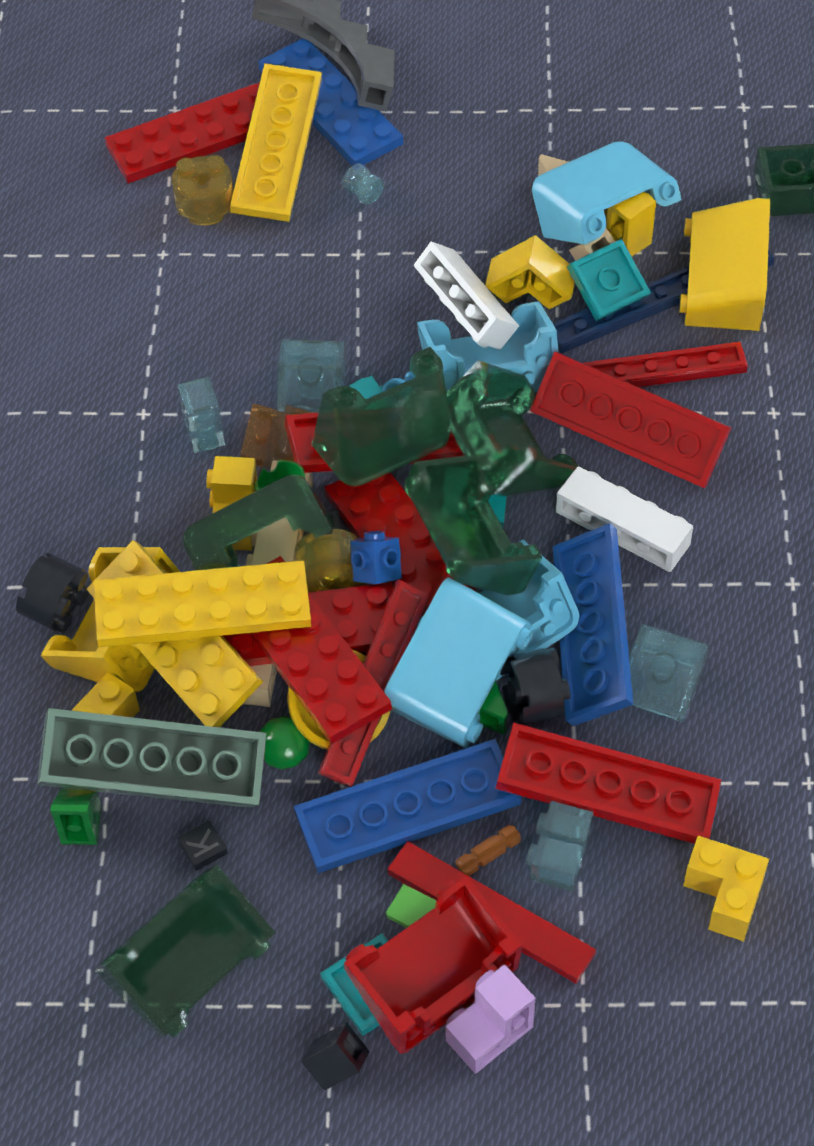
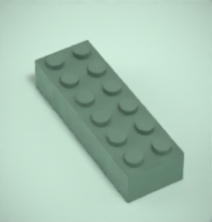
M48 708L45 715L37 785L254 808L259 805L266 733Z

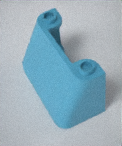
M613 142L539 175L532 186V195L543 237L584 245L602 236L606 228L604 210L642 192L649 193L656 201V204L660 206H669L682 200L677 181L626 142Z
M539 301L526 303L513 310L511 317L519 327L501 350L490 346L483 348L472 339V336L451 340L449 328L443 321L427 320L417 322L419 340L437 401L445 403L472 400L473 403H480L537 393L554 352H558L557 330Z
M523 539L507 549L500 560V568L504 578L479 594L525 619L532 625L530 629L532 637L524 650L519 649L516 653L510 652V656L549 647L574 630L580 616L562 572ZM499 673V675H498L496 681H497L498 679H500L501 677H503L504 675H500V673Z
M446 578L437 590L384 690V693L392 702V711L465 749L468 748L470 742L475 743L482 732L483 724L480 723L479 711L510 652L516 653L519 649L524 650L529 644L532 637V631L530 630L532 625L530 622L451 578Z

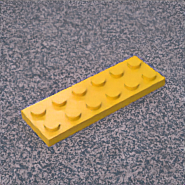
M264 64L230 204L231 213L290 222L322 81V72Z
M132 540L95 580L165 574L166 572L140 543ZM94 581L86 589L93 598ZM222 635L134 644L205 726L220 728L264 682Z
M304 561L94 580L98 647L311 627Z

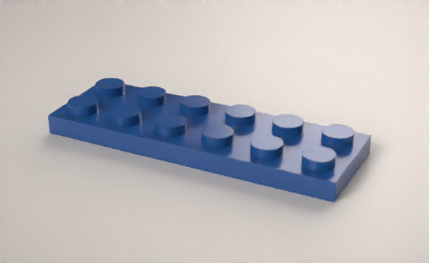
M302 38L258 60L261 72H263L265 63L322 72V81L312 125L355 170L403 145V135L377 109L358 105L355 87L310 41Z
M611 523L553 546L554 566L562 572L580 616L575 629L560 639L562 678L567 680L570 688V699L564 700L565 718L572 726L634 705L617 529Z
M493 739L293 806L317 874L404 845L407 841L412 842L521 805L520 795L495 789L503 762V755L496 740Z

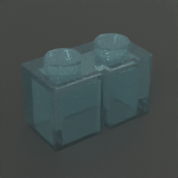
M209 376L178 384L184 426L193 452L209 451L225 445L220 408Z
M551 801L547 814L540 813L536 827V834H540L538 845L531 844L526 860V865L531 866L532 881L573 892L592 829L593 812Z

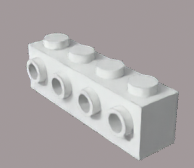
M432 241L413 266L423 276L424 281L438 294L441 302L456 316V320L472 335V339L483 348L490 346L501 350L519 325L455 250Z
M578 466L557 493L556 513L590 531L611 523L617 529L619 546L668 572L672 571L691 544L693 525L689 524L684 518L674 516L660 509L655 503L645 501L631 494L626 488L616 486L602 479L595 472L587 471Z

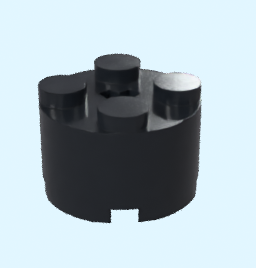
M46 553L47 558L40 556L26 575L22 586L27 588V592L24 598L18 596L16 611L18 614L53 631L65 633L73 619L71 612L76 605L81 607L88 598L89 592L86 590L88 587L85 586L88 573L70 562L51 553Z
M543 648L510 655L500 671V675L507 674V685L502 686L503 696L513 721L519 720L518 724H530L560 717L564 714V700L570 699V688L567 680L560 677L558 670L559 657L555 648Z

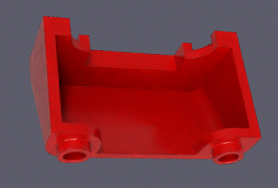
M466 875L457 882L450 880L445 883L436 893L438 899L436 900L435 908L384 945L376 949L374 945L365 947L361 944L346 956L344 970L386 1036L400 1054L410 1051L447 1024V1020L454 1012L461 1008L466 1010L474 1004L476 983L487 971L493 970L495 972L505 964L514 973L519 965L523 944Z

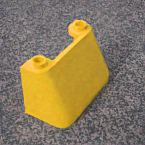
M755 198L692 212L691 218H685L684 237H690V260L687 295L681 294L679 313H685L684 326L760 330L767 290L770 199Z
M98 547L88 569L90 580L93 582L126 547ZM143 547L166 573L180 572L161 547ZM95 599L89 607L73 640L66 635H55L50 638L40 655L54 669L97 683L109 672L135 689V692L145 688L155 669L134 644L98 647Z

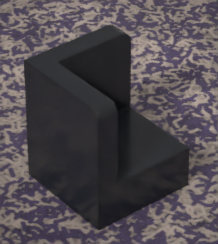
M348 1022L315 1039L301 1062L323 1090H327L359 1073L370 1051Z

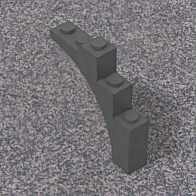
M255 0L252 19L273 24L293 32L318 46L341 65L350 77L357 92L359 106L387 111L394 84L395 50L367 44L368 25L340 19L341 1Z

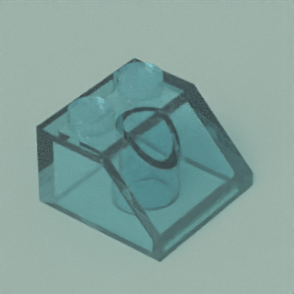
M298 339L281 340L278 362L277 412L305 414L341 411L346 373L345 342Z
M642 623L629 657L634 704L632 706L684 722L705 668L709 645Z

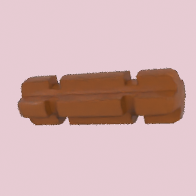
M507 825L498 831V835H492L471 849V854L465 853L457 858L455 865L459 871L471 876L479 870L478 866H486L505 853L506 848H512L520 843L522 838L513 825Z

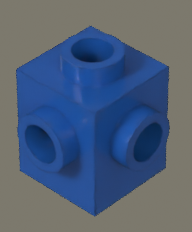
M368 531L364 533V538L351 540L353 581L379 584L402 579L399 538L385 536L384 531Z

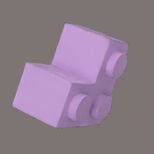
M505 964L495 972L489 970L483 974L476 983L475 1003L466 1010L464 1008L457 1010L447 1020L446 1042L475 1074L533 1028L535 997Z

